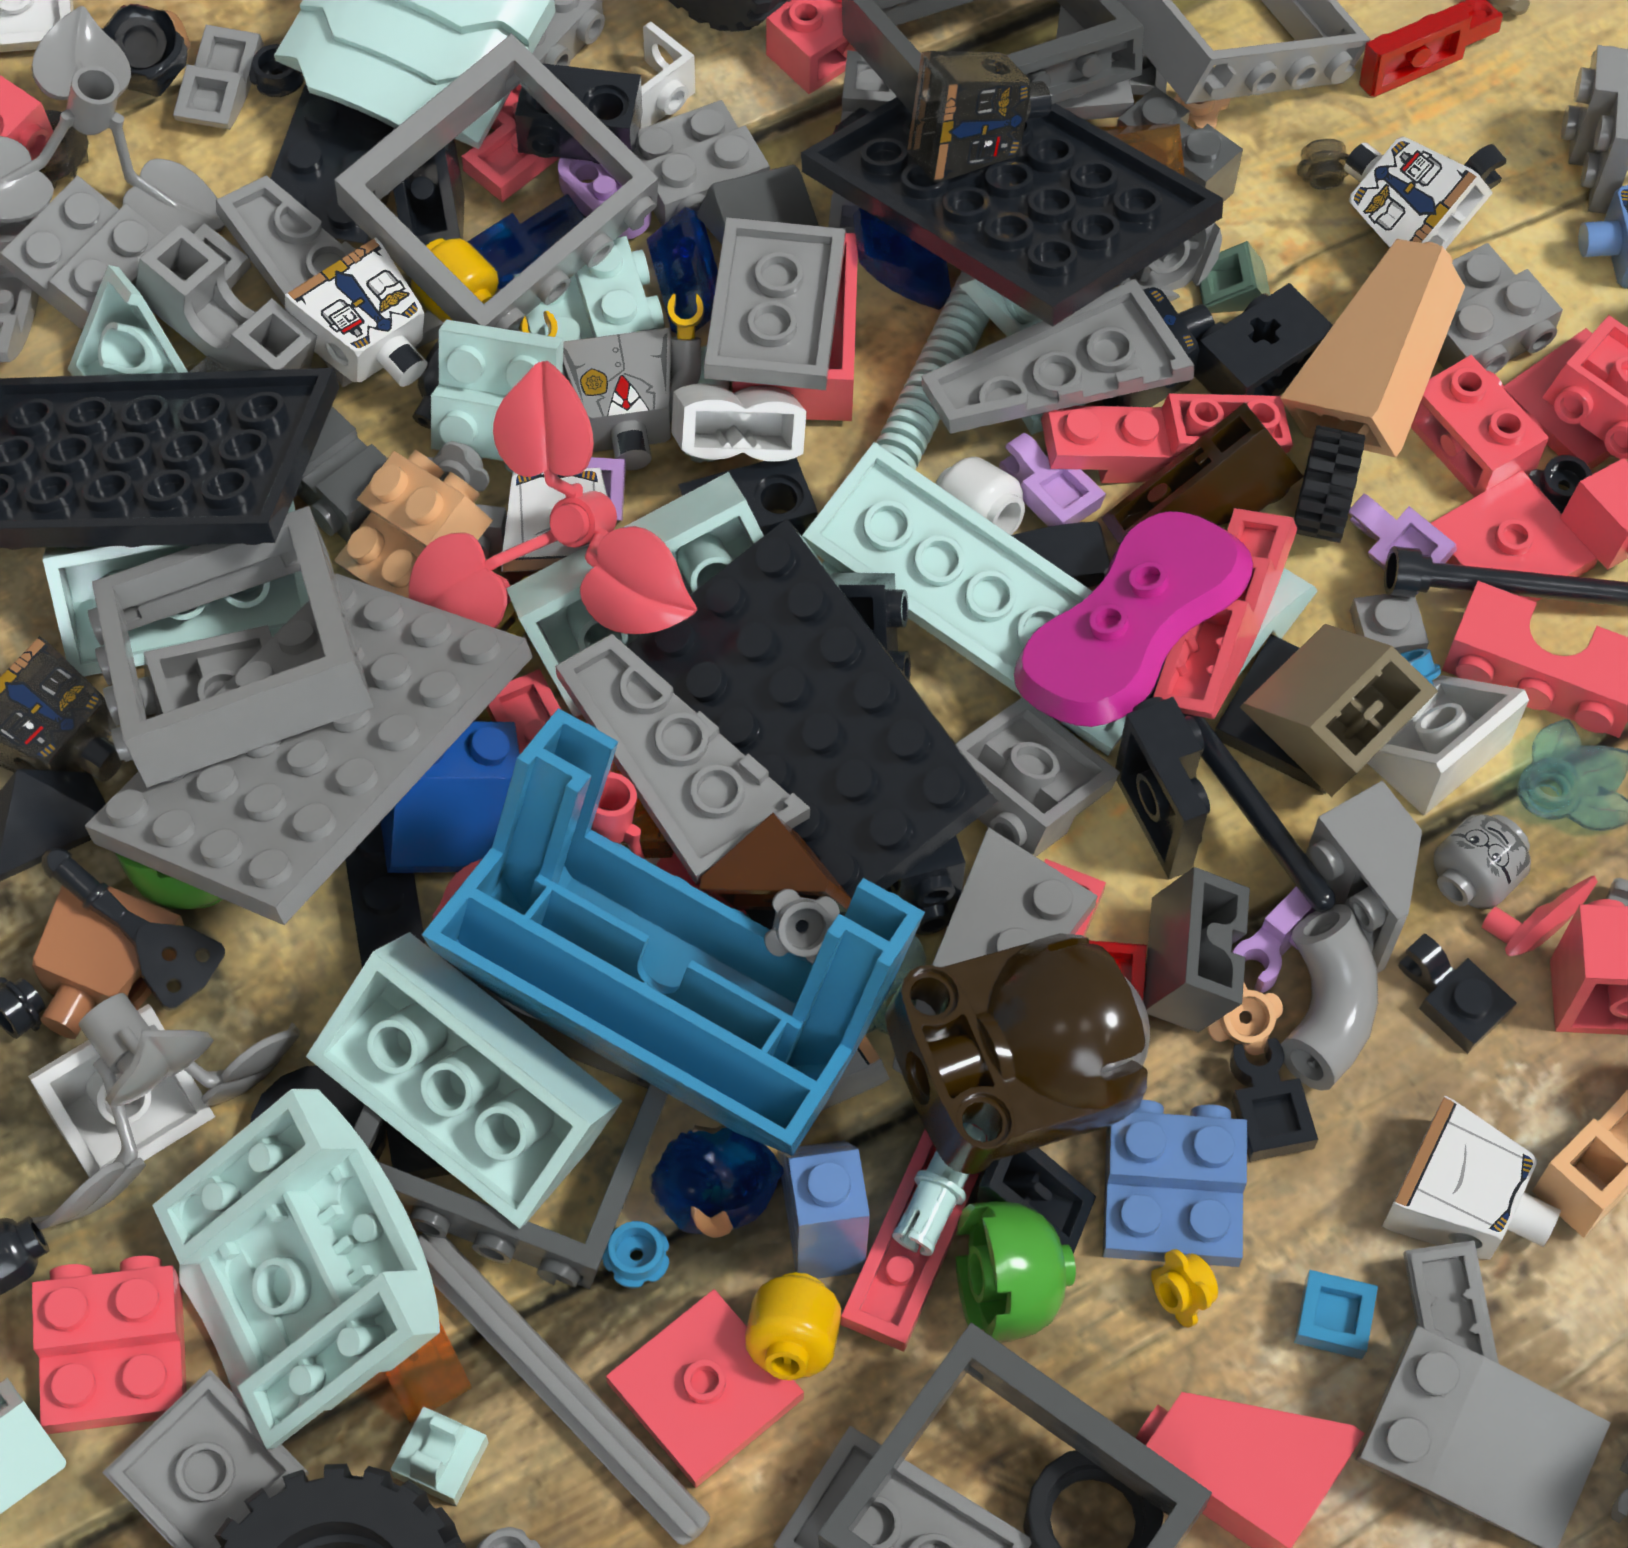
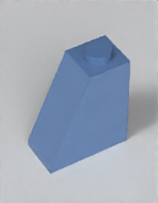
M842 1140L799 1146L793 1156L778 1150L795 1271L797 1273H806L817 1279L860 1273L866 1261L870 1214L859 1149Z

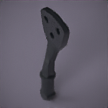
M50 848L44 852L42 867L46 875L50 879L54 877L83 903L82 906L85 910L91 909L118 927L134 945L142 979L162 1008L169 1011L176 1010L205 988L225 956V948L222 943L188 926L152 923L128 911L108 890L109 886L106 883H100L73 860L70 852L61 848ZM170 949L174 951L176 958L172 961H167L162 957V952ZM198 951L207 952L209 959L206 962L197 961L195 954ZM175 981L179 983L180 990L172 993L168 991L167 984Z

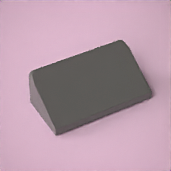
M794 164L713 183L709 187L697 214L721 245L723 243L726 217L819 226L802 174Z

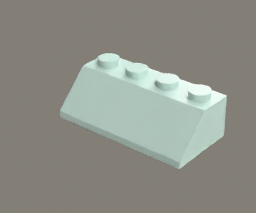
M729 472L624 526L645 528L653 532L665 543L677 562L689 595L764 537L746 499ZM589 545L506 588L522 626L574 717L581 715V712L557 678L555 666L610 634H613L625 646L641 635L612 631L602 626L588 613L581 600L580 586L586 574L594 568L585 560V554Z
M294 500L291 503L288 513L296 511ZM143 545L133 548L125 546H92L76 549L66 547L45 548L43 563L68 669L71 674H75L79 678L102 673L95 653V649L102 646L96 639L88 617V610L97 607L92 581L192 546ZM298 571L128 631L135 667L144 665V652L266 625H268L273 637L309 601L302 572Z
M410 932L372 952L306 1055L310 1061L519 1229L529 1221L584 1157L622 1102L619 1097Z

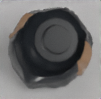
M139 4L123 5L113 14L104 28H101L119 45L129 61L131 79L126 90L159 97L186 66L187 51L191 44L182 21L172 11L157 10Z

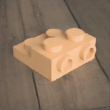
M414 450L408 459L393 451L357 498V501L371 511V513L351 535L348 543L334 561L363 583L409 598V581L413 566L420 553L430 542L447 534L462 532L471 534L479 540L493 520L474 504L480 494L463 479L450 472L444 481L440 480L445 472L417 450Z

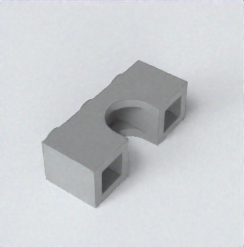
M181 223L139 258L136 289L143 296L150 310L222 370L310 369L317 335L272 298L257 312L246 307L233 294L226 282L224 275L226 260Z

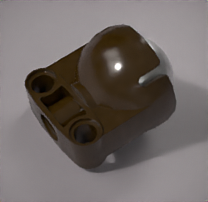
M1059 933L944 967L934 965L919 966L907 974L887 1007L885 1021L897 1063L920 1119L944 1163L960 1173H979L987 1169L993 1161L1109 1127L1125 1119L1138 1109L1147 1089L1148 1072L1143 1065L1149 1049L1150 1026L1144 1003L1134 986L1124 977L1114 958L1103 947L1089 944V938L1082 935ZM911 1000L924 1001L931 1006L935 1015L921 1013L914 1007ZM963 1123L977 1125L984 1131L988 1141L982 1142L972 1138L964 1129Z

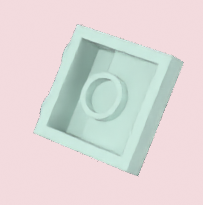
M627 236L616 238L611 252L598 265L592 268L585 265L570 278L571 283L567 290L556 301L549 305L541 302L526 315L529 333L547 336L548 327L543 313L544 311H549L557 321L558 330L555 337L563 338V342L665 328L658 296L646 297L643 290V285L650 284L645 254L642 249L631 251Z
M446 319L439 329V385L431 394V449L440 450L445 443L454 441L472 447L481 459L488 458L503 461L496 448L493 435V423L496 412L505 396L538 362L549 361L563 374V338ZM505 463V468L513 473V471Z

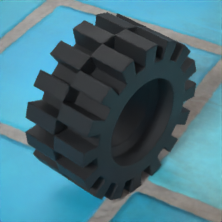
M1320 425L1316 426L1294 516L1297 527L1296 534L1337 543L1341 542L1357 483L1365 435Z

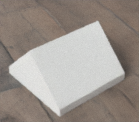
M1440 675L1433 681V685L1438 692L1367 764L1425 816L1510 744L1529 702L1525 689Z
M149 1004L137 1010L148 1026L154 1024L158 1030H165ZM87 1040L28 1077L51 1119L90 1178L100 1169L114 1162L121 1151V1141L111 1107L106 1101L107 1093L102 1077L93 1066L94 1062L100 1058V1055L90 1041ZM119 1070L114 1072L116 1080H118L122 1074ZM185 1070L174 1076L166 1077L152 1091L124 1105L138 1151L137 1158H142L145 1161L215 1117L210 1107L206 1106L202 1101L201 1097L203 1095L194 1079Z

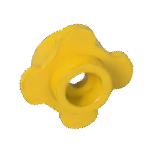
M1172 1249L1165 1253V1264L1163 1267L1152 1270L1151 1280L1157 1299L1162 1307L1169 1313L1174 1314L1182 1326L1190 1328L1198 1323L1197 1313L1200 1310H1206L1211 1307L1216 1301L1218 1285L1213 1271L1200 1256L1193 1253L1184 1255L1181 1251Z

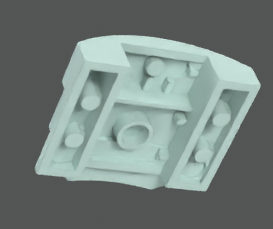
M302 0L300 3L301 10L278 47L274 57L277 62L302 72L309 93L336 101L397 128L511 33L533 53L556 12L554 0ZM511 92L454 139L479 149Z
M319 1089L289 1090L152 1205L178 1259L179 1283L201 1317L216 1347L232 1393L248 1409L266 1449L277 1448L320 1413L333 1409L379 1372L393 1370L440 1333L439 1312L432 1277L412 1223L393 1186L366 1144Z

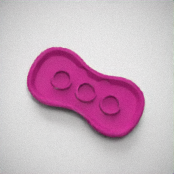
M1169 511L1158 513L1143 520L1133 527L1121 542L1112 557L1101 584L1081 603L1046 622L1033 633L1016 662L1014 670L1016 688L1021 696L1037 710L1065 723L1093 727L1109 724L1123 718L1149 696L1156 684L1167 654L1179 639L1193 627L1226 609L1241 596L1252 575L1253 561L1250 551L1244 543L1228 531L1192 514Z

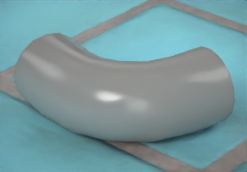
M1335 904L1326 912L1315 911L1309 914L1297 924L1291 937L1310 974L1312 996L1308 1012L1301 1023L1281 1043L1284 1051L1283 1063L1296 1078H1300L1302 1083L1320 1091L1329 1090L1354 1063L1370 1038L1378 1007L1377 966L1364 931L1351 908L1344 904Z

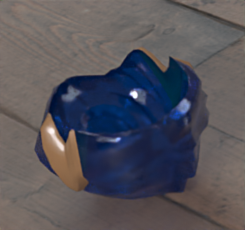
M694 1125L693 1129H688L687 1133L681 1132L677 1139H673L668 1143L660 1161L653 1168L654 1172L649 1178L651 1181L650 1190L655 1196L656 1204L662 1208L663 1212L667 1214L679 1229L687 1233L705 1234L712 1238H718L753 1222L766 1209L776 1189L778 1180L784 1174V1167L780 1164L774 1153L763 1143L736 1133L724 1125L717 1128Z

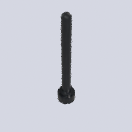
M1400 546L1391 547L1385 564L1384 587L1386 594L1390 596L1414 598L1418 592H1428L1430 587L1474 591L1477 581L1518 596L1628 607V582L1435 563L1431 556L1422 555L1419 548Z
M1155 690L1151 694L1150 698H1153ZM1183 714L1184 717H1193L1201 730L1204 740V751L1201 753L1202 759L1308 903L1319 912L1330 910L1336 900L1333 890L1204 717Z

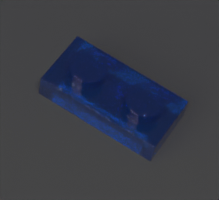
M686 206L646 239L670 328L676 334L677 326L670 319L667 308L673 294L676 295L675 314L679 318L686 320L696 314V294L699 295L703 302L704 315L700 323L695 326L696 332L711 320L718 269L706 227L697 216L698 212Z

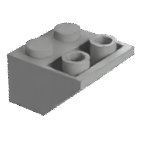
M1383 780L1319 816L1306 851L1307 857L1333 890L1336 897L1335 904L1348 905L1353 911L1367 937L1377 966V973L1386 968L1409 914L1422 835L1420 827Z

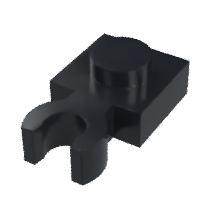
M1276 1038L1267 1039L1264 1053L1268 1063L1263 1066L1253 1065L1247 1060L1242 1044L1234 1045L1230 1057L1232 1074L1241 1084L1247 1086V1088L1235 1090L1232 1104L1237 1119L1247 1120V1155L1249 1162L1313 1150L1318 1142V1136L1300 1078L1280 1080L1279 1072L1284 1061V1051Z

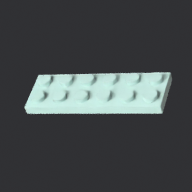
M873 442L802 535L817 556L842 573H895V589H905L907 591L908 618L1020 696L1021 694L1015 686L1014 670L1018 657L1030 637L1046 622L1081 603L1093 592L875 442ZM1163 663V665H1162L1161 671H1160V673H1159V676H1158V679H1157V681H1156V684H1155L1154 688L1152 689L1151 693L1149 694V696H1148L1145 700L1149 699L1150 696H1151V694L1153 693V691L1156 689L1157 684H1158V681H1159V678H1160V675H1161V672H1162V669H1163V666H1164V663ZM1126 716L1109 724L1093 727L1077 726L1055 720L1109 756L1122 737Z

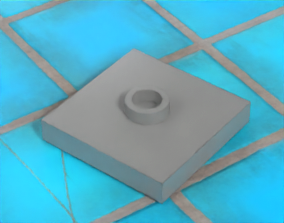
M210 1369L102 1472L173 1548H220L221 1546L214 1535L228 1517L239 1524L250 1513L244 1502L247 1498L261 1488L271 1498L287 1489L282 1476L302 1469L306 1476L309 1474L282 1444L274 1449H266L246 1406Z

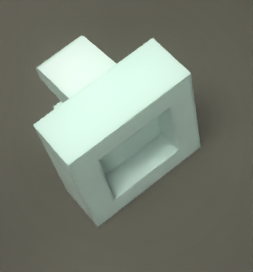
M423 1406L390 1469L394 1478L404 1483L409 1480L426 1493L457 1506L489 1443L487 1435Z

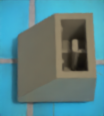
M1324 624L1240 708L1332 797L1384 747L1438 690L1393 646Z

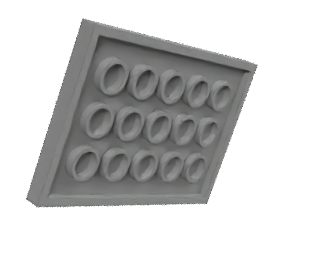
M336 573V581L374 707L148 788L138 771L85 825V828L93 843L285 925L533 658L527 640L523 637ZM310 601L283 625L215 695L325 657Z

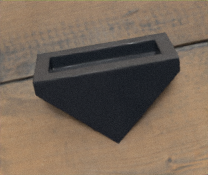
M17 769L0 790V882L42 863L44 852L50 848H61L68 851L92 840L85 825L106 803L90 772Z

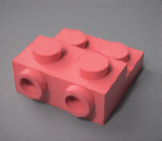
M1608 315L1567 361L1542 398L1554 406L1557 416L1562 421L1569 424H1580L1603 440L1607 451L1618 459H1628V328Z
M134 1256L120 1262L119 1272L92 1275V1268L89 1266L68 1264L50 1270V1280L32 1282L33 1350L39 1357L40 1424L47 1434L156 1421L187 1392L182 1286L179 1283V1276L173 1265L162 1266V1260L155 1256Z

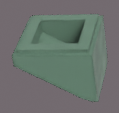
M1248 241L1219 252L1218 260L1212 270L1199 284L1202 304L1208 308L1210 313L1244 311L1259 295L1267 293L1269 296L1271 295L1264 263Z

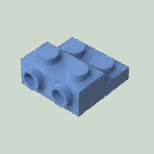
M1142 1100L1139 1108L1133 1113L1107 1127L1103 1257L1165 1262V1253L1172 1249H1177L1184 1255L1193 1253L1200 1256L1208 1265L1239 1267L1243 1258V1192L1247 1184V1120L1231 1119V1111L1220 1105L1196 1106L1191 1109L1190 1116L1164 1114L1162 1104L1151 1100Z

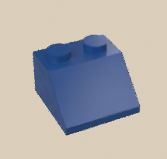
M473 721L381 820L388 873L459 872L470 863L484 858L492 848L515 763L520 755L515 722Z

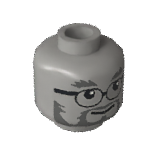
M1475 814L1467 817L1434 852V868L1439 877L1437 885L1440 891L1448 900L1458 906H1466L1468 904L1477 909H1493L1530 872L1531 857L1528 852L1530 844L1527 836L1515 822L1502 815Z

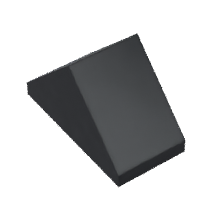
M1038 1147L993 1161L986 1169L979 1185L976 1204L1011 1202L1036 1210L1054 1227L1061 1245L1068 1244L1074 1254L1096 1196Z

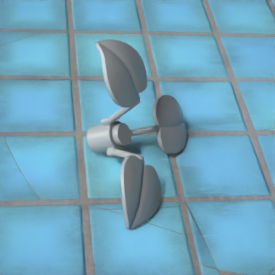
M80 6L68 13L46 33L36 48L32 61V76L37 86L50 98L68 100L66 110L62 111L58 125L40 155L34 160H31L29 151L21 143L14 139L0 136V222L24 221L38 215L48 206L53 197L54 188L51 181L39 170L46 167L66 132L73 126L77 131L86 135H96L108 128L112 130L124 179L133 186L125 193L122 206L127 203L165 235L180 223L193 234L203 223L216 232L221 231L225 224L216 213V199L218 198L205 182L190 169L171 160L153 159L143 166L140 176L135 173L123 131L124 117L115 112L118 97L128 88L131 79L129 61L119 45L98 26L84 6Z
M125 993L116 994L91 1009L80 1020L79 1027L100 1055V1058L94 1062L93 1066L102 1077L107 1093L106 1101L113 1113L121 1141V1151L113 1163L103 1167L86 1180L52 1215L33 1217L32 1219L38 1229H45L94 1213L120 1195L145 1168L146 1164L142 1158H137L138 1151L124 1107L125 1104L143 1097L157 1087L166 1077L174 1076L182 1070H185L203 1086L210 1088L201 1097L206 1106L230 1101L253 1088L275 1068L300 1035L296 1025L291 1023L288 1030L257 1042L239 1055L225 1070L206 1071L194 1061L214 1041L208 1032L158 1030L154 1024L148 1026ZM116 1070H119L122 1074L118 1080H116L114 1073Z

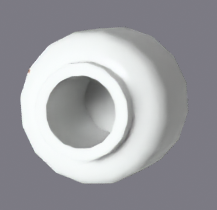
M975 456L960 460L952 467L945 469L935 483L1010 535H1013L1023 520L1025 504L1019 481L1012 475Z

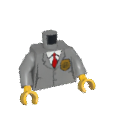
M673 294L668 301V313L672 322L677 326V337L671 338L669 327L563 342V375L575 389L587 412L593 432V452L614 450L615 459L626 460L625 470L641 469L651 462L652 457L649 445L665 443L671 438L674 391L687 385L698 384L701 376V338L695 337V326L700 323L704 315L703 302L698 294H696L697 312L692 318L686 320L679 318L675 314L676 295ZM544 311V320L548 327L547 336L555 337L558 330L557 321L553 314L549 311ZM524 317L520 323L519 331L529 333L527 319Z

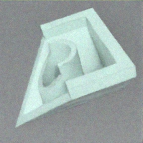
M108 265L68 366V371L72 376L188 372L143 296L119 267Z

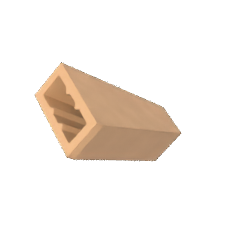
M1396 239L1282 394L1280 399L1304 437L1313 438L1316 426H1325L1365 435V451L1397 457L1404 446L1465 289L1461 278L1452 264L1451 255L1443 246L1433 242L1419 243Z

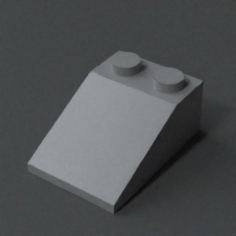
M1416 1326L1409 1334L1355 1460L1537 1547L1558 1548L1611 1422L1483 1355L1427 1329Z

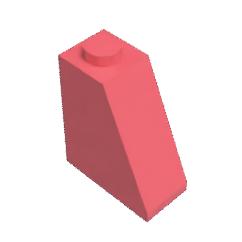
M1181 1392L1169 1411L1159 1404L1154 1408L1137 1434L1136 1439L1212 1492L1208 1504L1202 1512L1210 1520L1251 1548H1292L1365 1433L1350 1424Z

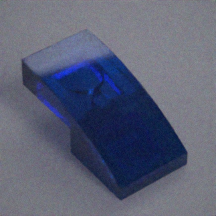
M567 193L522 223L518 221L514 213H511L467 242L495 268L499 279L497 289H502L514 279V274H519L585 217Z
M858 208L853 214L859 263L870 275L890 290L919 304L940 310L951 293L947 261L912 241L865 210Z

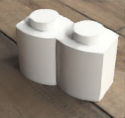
M699 383L687 385L674 391L671 433L681 450L689 455L702 459L718 460L730 458L744 452L759 460L785 461L803 454L806 410L794 395L786 390L761 385L747 387L733 393L718 385Z

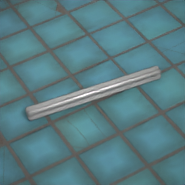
M424 1233L419 1234L417 1237L424 1252L433 1284L678 1544L685 1546L696 1539L705 1530L710 1521L709 1513L447 1237L437 1238Z

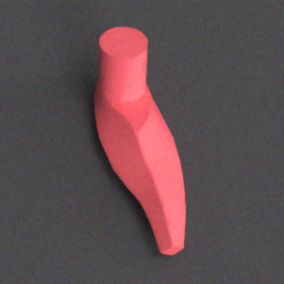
M1590 876L1577 883L1552 902L1537 907L1532 915L1523 923L1498 907H1494L1485 918L1482 928L1507 944L1505 951L1508 956L1522 955L1533 951L1567 923L1575 914L1579 904H1583L1598 881L1595 876Z

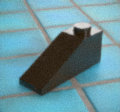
M1243 403L1101 518L1119 545L1133 527L1158 513L1169 511L1183 512L1201 517L1218 526L1230 522L1234 508L1260 512L1267 505L1281 500L1288 493L1291 486L1304 476L1247 404Z

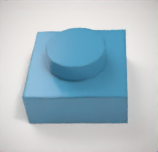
M1309 1270L1305 1279L1294 1343L1363 1359L1368 1348L1378 1286Z

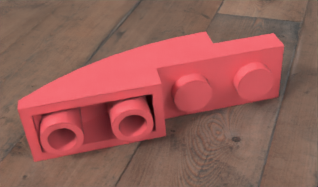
M1169 393L1162 407L1072 406L1045 412L1041 417L1050 469L1098 470L1101 483L1146 482L1243 403L1247 404L1285 453L1290 452L1293 442L1284 404L1280 399L1281 396Z

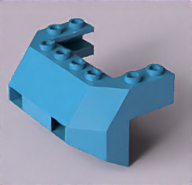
M558 708L516 760L492 848L421 934L432 951L501 999L732 1131L793 1156L831 1097L885 1001L925 912L904 901L898 895L888 892L863 878L855 890L845 916L838 914L828 929L814 963L809 962L805 957L789 952L780 957L771 954L764 943L765 934L770 931L768 928L753 921L743 912L730 908L696 889L684 879L671 875L632 853L627 847L614 843L591 830L619 741Z

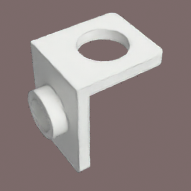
M653 22L643 26L644 59L658 74L641 86L643 113L639 129L657 123L666 115L676 113L686 100L695 93L694 55ZM658 45L662 46L670 54L673 63L669 65L663 59Z

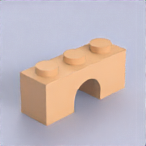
M1628 1089L1599 1121L1593 1118L1548 1164L1532 1190L1543 1202L1560 1209L1559 1216L1583 1238L1628 1194Z

